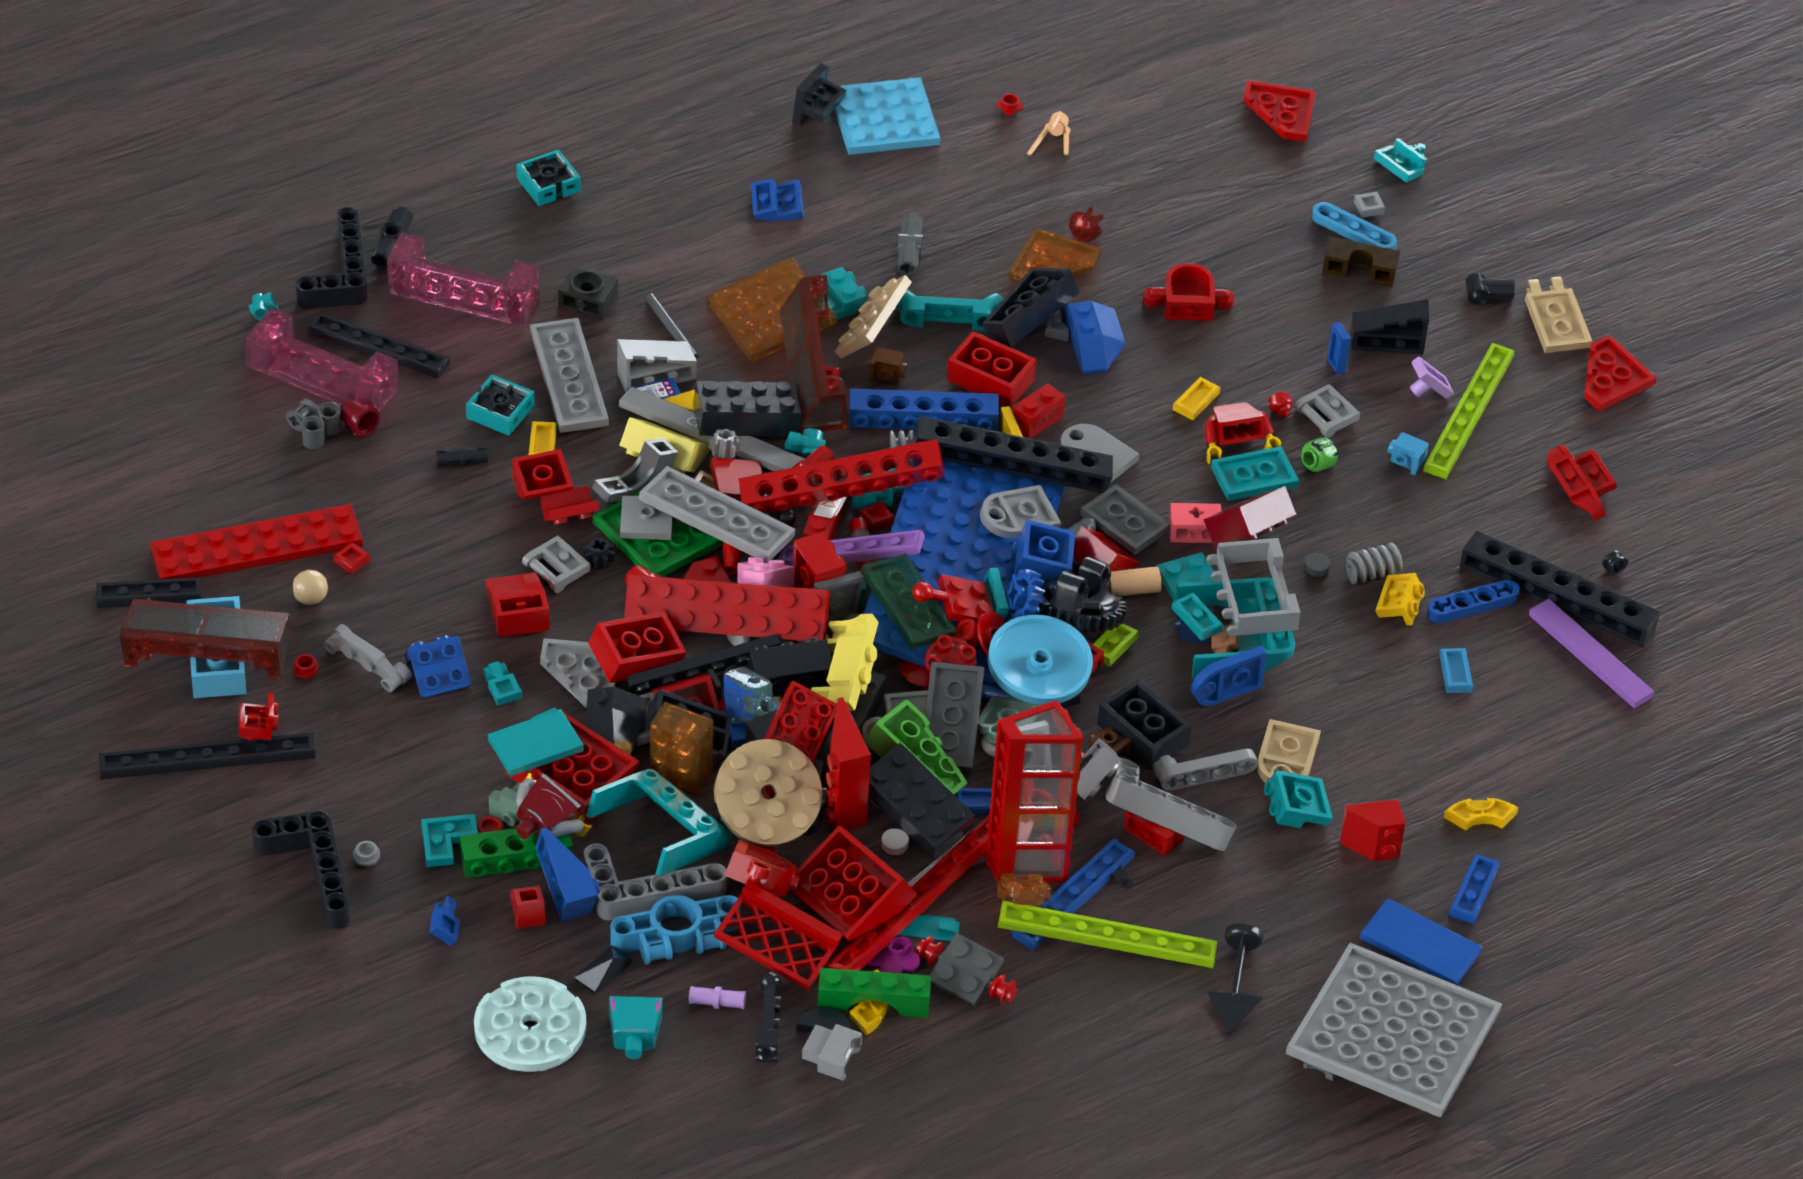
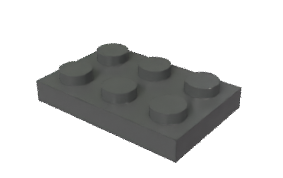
M1117 484L1081 508L1080 515L1082 517L1094 518L1098 529L1133 555L1138 554L1170 531V524Z

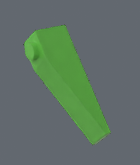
M908 699L904 700L875 723L864 742L881 758L901 742L955 795L967 785V781L953 759L944 753L941 748L943 743L940 738L934 737L929 729L930 723L926 716Z

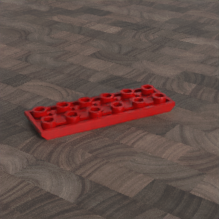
M791 681L764 739L788 743L803 752L813 763L834 718L837 704L801 684ZM765 786L761 789V794L765 799L775 798V791L772 789V786Z

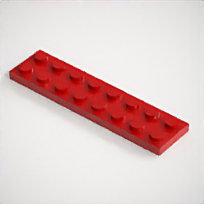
M348 504L150 542V547L160 580L206 577L341 551L352 542L358 547H362L363 539L352 505Z
M628 575L624 619L665 612L675 631L759 638L778 634L779 639L806 641L812 638L825 640L830 591Z

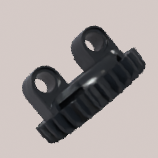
M1086 557L1080 566L1078 575L1063 571L1059 577L1052 578L1049 581L1044 580V584L1041 589L1045 590L1043 593L1044 601L1039 603L1040 611L1036 613L1060 619L1073 626L1076 630H1084L1086 633L1087 631H1093L1096 633L1098 630L1105 632L1106 630L1111 631L1114 628H1118L1123 623L1127 606L1122 597H1117L1118 593H1111L1109 587L1111 578L1110 565L1097 559ZM1082 608L1102 610L1101 615H1082L1080 612Z

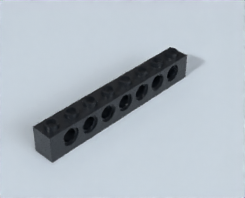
M918 416L912 432V444L937 439L942 461L1098 493L1108 490L1113 478V455Z
M1475 531L1463 548L1460 567L1494 582L1502 580L1514 581L1519 585V593L1541 603L1550 599L1566 614L1636 645L1644 647L1656 630L1660 611L1481 532Z

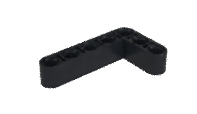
M344 207L337 213L343 273L310 275L298 278L296 281V296L300 307L309 309L359 305L367 300V278L359 213L355 208Z
M312 811L262 819L254 823L252 826L253 847L255 852L260 855L310 849L325 921L329 927L334 929H340L348 925L350 921L349 899L330 816L323 811Z

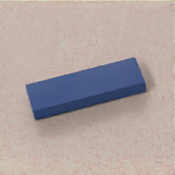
M1478 854L1474 855L1450 908V917L1475 924L1501 862Z

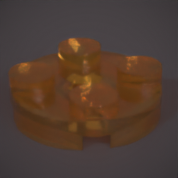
M1003 873L1001 874L1000 881L997 883L996 894L1005 901L1006 896L1014 898V904L1041 905L1045 898L1047 901H1050L1052 888L1048 883L1043 882V876L1039 874L1017 877L1015 874Z

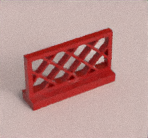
M750 881L746 883L741 895L714 933V938L808 991L820 975V968H824L831 956H834L838 950L843 936L839 931ZM743 904L752 909L754 916L741 918L739 914L741 905ZM771 920L777 924L778 929L765 932L762 921ZM756 922L760 933L746 935L743 924ZM738 925L741 936L731 937L725 934L724 930L726 927ZM794 933L800 936L802 943L788 945L785 935ZM780 936L783 946L770 948L767 938ZM762 939L765 949L755 951L750 948L748 941ZM819 947L826 951L824 957L812 959L809 948ZM804 949L807 960L794 962L791 951ZM785 952L789 963L778 964L773 960L772 954ZM809 966L812 975L807 980L798 975L796 968Z

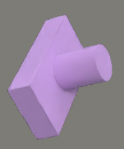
M1418 356L1411 362L1419 380L1413 383L1410 388L1418 398L1431 388L1446 399L1454 394L1447 378Z

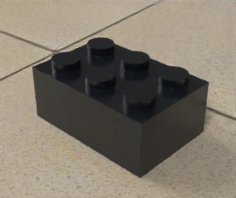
M812 638L804 643L794 644L793 642H785L778 647L759 646L751 650L745 670L749 690L752 691L751 699L785 693L791 681H795L810 690L812 687H828L827 677L832 662L828 640Z
M1139 679L1099 703L1097 725L1103 730L1108 726L1123 738H1130L1132 740L1130 753L1150 771L1153 769L1154 762L1158 761L1160 757L1165 755L1173 757L1189 746L1192 725Z

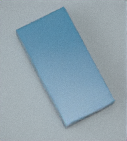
M1466 648L1440 649L1439 657L1446 693H1472L1473 683Z

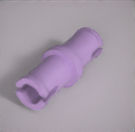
M691 986L689 1004L713 1005V1008L720 1009V1006L745 1009L747 994L746 991L722 990L720 986H716L715 989Z

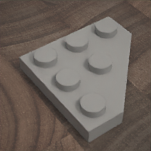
M543 639L540 664L586 708L588 689L616 687V682L609 683L588 642Z

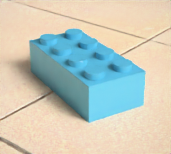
M239 596L187 600L193 698L247 694Z

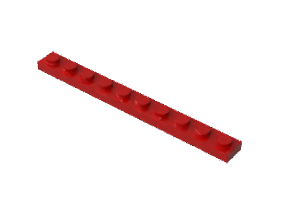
M990 814L911 887L917 895L898 915L858 936L828 964V968L860 971L903 929L908 927L920 913L925 911L936 898L942 895L953 882L959 879L969 867L975 864L987 851Z

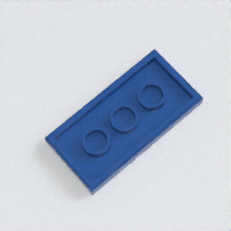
M1388 898L1360 935V939L1429 975L1454 985H1458L1482 952V946Z

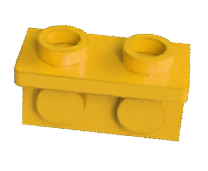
M1416 573L1387 575L1375 610L1379 618L1403 616L1407 626L1413 625L1415 616L1418 615L1421 598L1424 597L1425 593L1424 586L1420 583Z

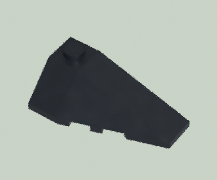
M871 671V681L868 683L866 693L859 694L855 711H850L861 736L863 735L862 728L864 723L874 717L884 700L883 697L886 692V676ZM835 717L820 746L819 760L827 762V755L830 754Z

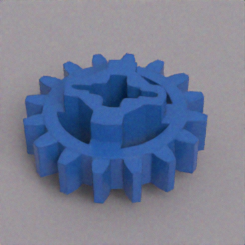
M1020 569L1018 575H1012L1011 583H1007L1008 591H1005L1009 607L1005 618L1007 621L1021 616L1034 615L1036 612L1039 613L1038 605L1043 603V593L1045 592L1044 589H1041L1044 584V580L1040 579L1041 574L1029 569Z

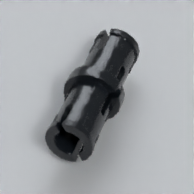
M459 446V449L436 450L437 466L453 464L465 466V464L486 463L488 462L487 446L477 448Z

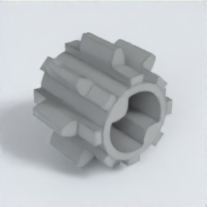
M719 429L714 433V438H710L709 449L712 450L714 457L733 459L735 458V453L740 452L741 441H737V435H735L734 431Z

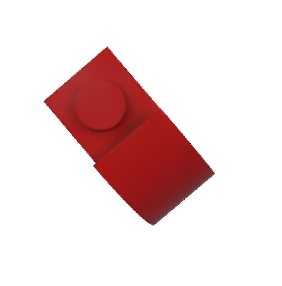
M540 885L510 891V901L514 912L516 929L545 926V905Z

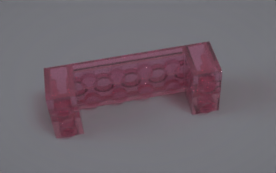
M402 232L387 257L389 293L522 326H527L539 303V265L516 260L506 279L426 260L424 238Z
M273 308L244 337L248 367L339 405H342L348 399H356L366 405H375L377 410L380 411L399 389L397 359L376 351L364 366L353 363L295 339L293 317Z

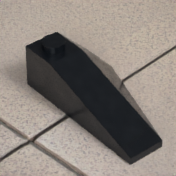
M614 686L588 689L587 727L630 755L632 750L635 751L637 737L640 730H643L645 726L646 698Z

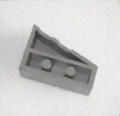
M617 339V375L625 393L628 388L672 377L676 383L697 379V360L688 342Z

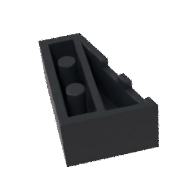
M1429 299L1353 312L1350 329L1351 350L1424 354L1429 324Z

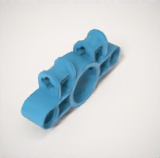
M681 895L666 896L658 900L650 911L615 918L610 924V943L622 953L640 950L645 965L650 964V961L663 958L672 960L673 953L686 952L694 947L698 954L703 953L704 950L717 947L725 949L726 944L714 938V933L738 898L732 895H725L694 901ZM669 917H682L691 921L692 926L686 930L670 931L661 927L660 922ZM738 925L726 927L724 933L738 929Z

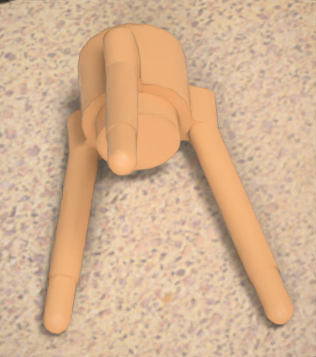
M1061 111L1053 113L1049 123L1045 125L1044 130L1027 152L1029 156L1036 150L1048 132L1054 136L1064 135V155H1068L1071 129L1067 127L1069 123L1067 115Z

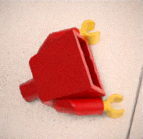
M1248 403L1223 404L1214 407L1213 415L1208 418L1204 425L1206 445L1209 446L1206 458L1208 464L1211 462V456H1216L1218 459L1221 458L1222 450L1217 447L1218 444L1222 446L1266 438L1267 441L1264 449L1281 446V440L1273 436L1274 431L1267 414L1256 410Z

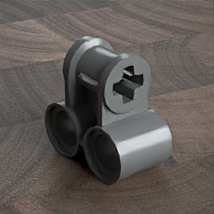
M303 399L298 408L294 411L290 410L286 414L288 424L294 430L302 432L303 445L309 449L321 448L325 444V435H335L341 430L340 407L333 402H326L318 406L309 399Z

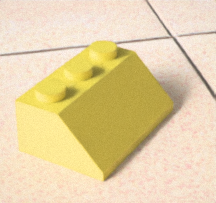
M629 417L619 445L627 448V454L639 457L644 441L664 438L678 451L672 469L685 474V471L695 472L710 452L709 444L646 420Z

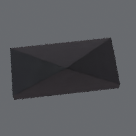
M611 945L575 976L574 981L596 995L632 963V959Z

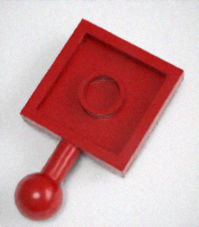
M941 574L937 580L939 590L932 589L931 585L927 582L917 583L912 590L913 597L918 602L924 603L930 599L942 601L948 620L961 622L964 619L970 618L978 623L983 613L988 611L994 612L986 583Z

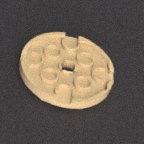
M762 739L740 746L727 757L716 776L714 799L723 823L733 834L757 846L774 847L796 840L810 828L820 810L822 786L816 768L803 752L779 740ZM765 786H772V789L775 791V798L765 799L761 794V789Z

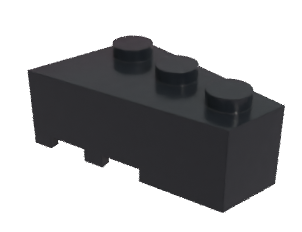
M659 689L648 706L644 727L715 773L726 757L733 715Z

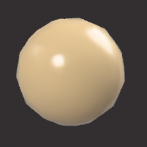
M305 570L294 578V596L302 604L314 605L320 603L326 597L328 584L326 578L319 571Z

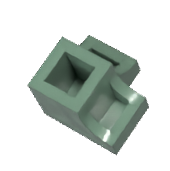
M519 782L512 789L505 787L502 791L494 790L489 795V814L498 817L508 826L515 828L522 822L516 816L519 809L516 805Z

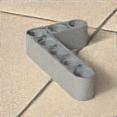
M1119 758L1118 769L1107 781L1105 798L1110 803L1214 849L1226 850L1237 827L1234 822L1140 781L1139 766L1128 759Z
M591 844L584 850V865L589 869L591 877L597 879L600 893L596 898L595 908L599 917L604 920H614L620 916L650 911L658 900L666 896L681 895L694 901L725 896L727 892V876L724 875L726 868L718 863L676 870L660 877L651 875L618 882L609 852L602 844Z

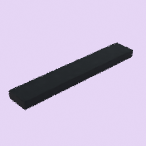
M320 312L307 327L308 334L437 379L440 378L450 364V357Z

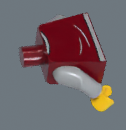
M528 773L526 779L518 786L516 805L519 807L516 816L522 821L515 828L518 835L523 839H527L533 832L539 836L540 830L547 828L555 837L573 833L581 837L585 836L592 825L583 823L585 819L583 815L576 819L582 805L546 774L542 773L538 780L535 781L531 778L532 774Z

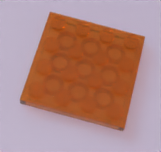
M792 257L706 295L707 303L751 362L757 361L838 323L835 313Z

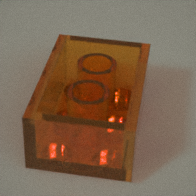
M665 702L651 722L650 769L658 772L659 775L675 786L698 794L712 774L713 720Z

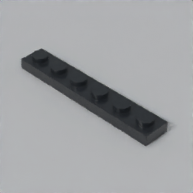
M778 634L629 675L627 676V688L632 694L642 695L650 692L652 688L705 674L709 669H713L715 673H720L733 665L745 666L747 665L750 651L759 646L778 647L781 643Z

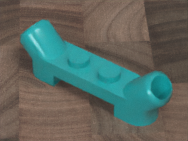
M907 289L895 309L900 312V321L910 327H923L924 321L972 323V330L985 331L982 323L1004 299L997 293H992L982 300L916 296Z

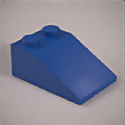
M542 828L535 849L560 922L592 914L594 905L597 903V895L600 893L597 879L591 877L589 869L547 828Z

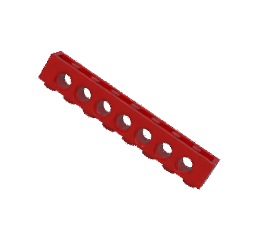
M933 439L739 478L738 480L742 503L762 513H768L773 511L782 512L798 506L807 507L823 501L832 502L848 496L857 497L873 491L883 492L898 486L908 487L923 481L933 482L938 478L945 477L938 440ZM917 463H920L919 466H917V467H912L913 465H915V464H917ZM892 468H895L894 471H892V472H887L888 470H890V469H892ZM867 473H871V474H870L869 476H867V477H862L863 475H865V474H867ZM846 478V480L838 482L840 479ZM817 483H822L817 487H813ZM792 488H797L792 492H788ZM767 493H772L767 497H763Z

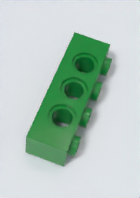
M515 828L460 836V854L465 878L541 868L535 849L539 836L533 832L527 839H523L518 835ZM570 834L556 837L573 854Z

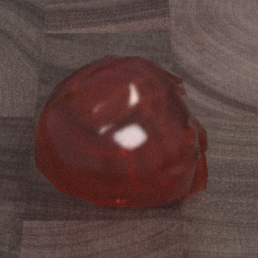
M1089 207L1086 213L1075 209L1071 214L1068 225L1073 237L1084 242H1091L1103 233V230L1098 225L1104 218L1103 214L1094 216L1093 207Z

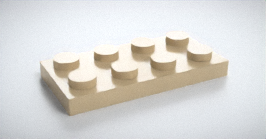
M906 275L897 280L892 278L885 286H877L869 293V300L859 308L860 314L850 322V329L839 339L840 344L835 353L840 358L874 341L911 284V280Z

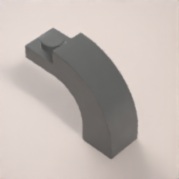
M664 438L644 441L638 459L626 472L616 477L595 480L592 489L603 501L607 503L616 501L618 503L622 501V496H631L641 491L666 466L672 468L678 451Z

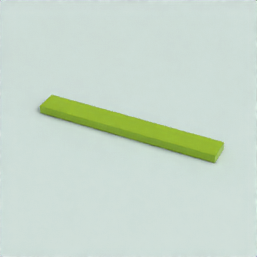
M1494 343L1491 344L1428 457L1423 472L1447 479L1514 357V350Z
M1004 900L1002 901L998 928L1209 968L1214 966L1218 942Z

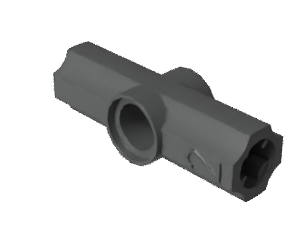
M909 213L903 216L897 247V272H900L902 276L911 277L918 270L923 242V218L918 213Z

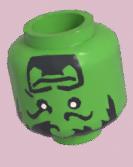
M1318 438L1304 445L1301 459L1308 470L1321 472L1335 466L1338 461V450L1332 440Z

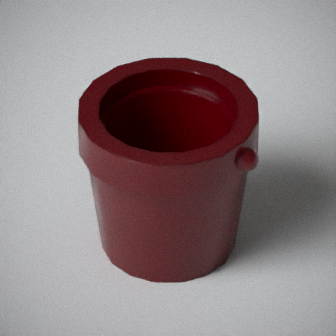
M348 399L340 408L341 420L351 428L354 436L367 437L379 425L380 413L375 405L370 406L356 399Z

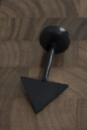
M1245 923L1232 924L1225 931L1227 944L1238 950L1232 993L1208 991L1228 1035L1262 999V996L1238 994L1245 951L1257 949L1261 946L1263 934L1260 929Z

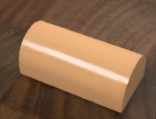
M1159 567L1111 572L1109 583L1111 593H1118L1117 597L1161 592Z

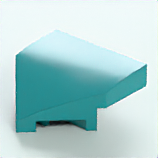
M1396 138L1394 146L1390 145L1376 150L1373 159L1407 183L1423 174L1426 158L1424 157L1425 144L1418 143L1417 146H1410Z

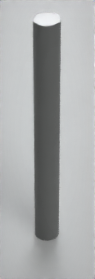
M654 294L647 295L645 300L676 341L688 342ZM688 342V344H689V346H690V348H691V350H692V352H693V354H694V356H695V358H696V360H697L698 357H699V355H698L697 352L694 350V348L691 346V344Z

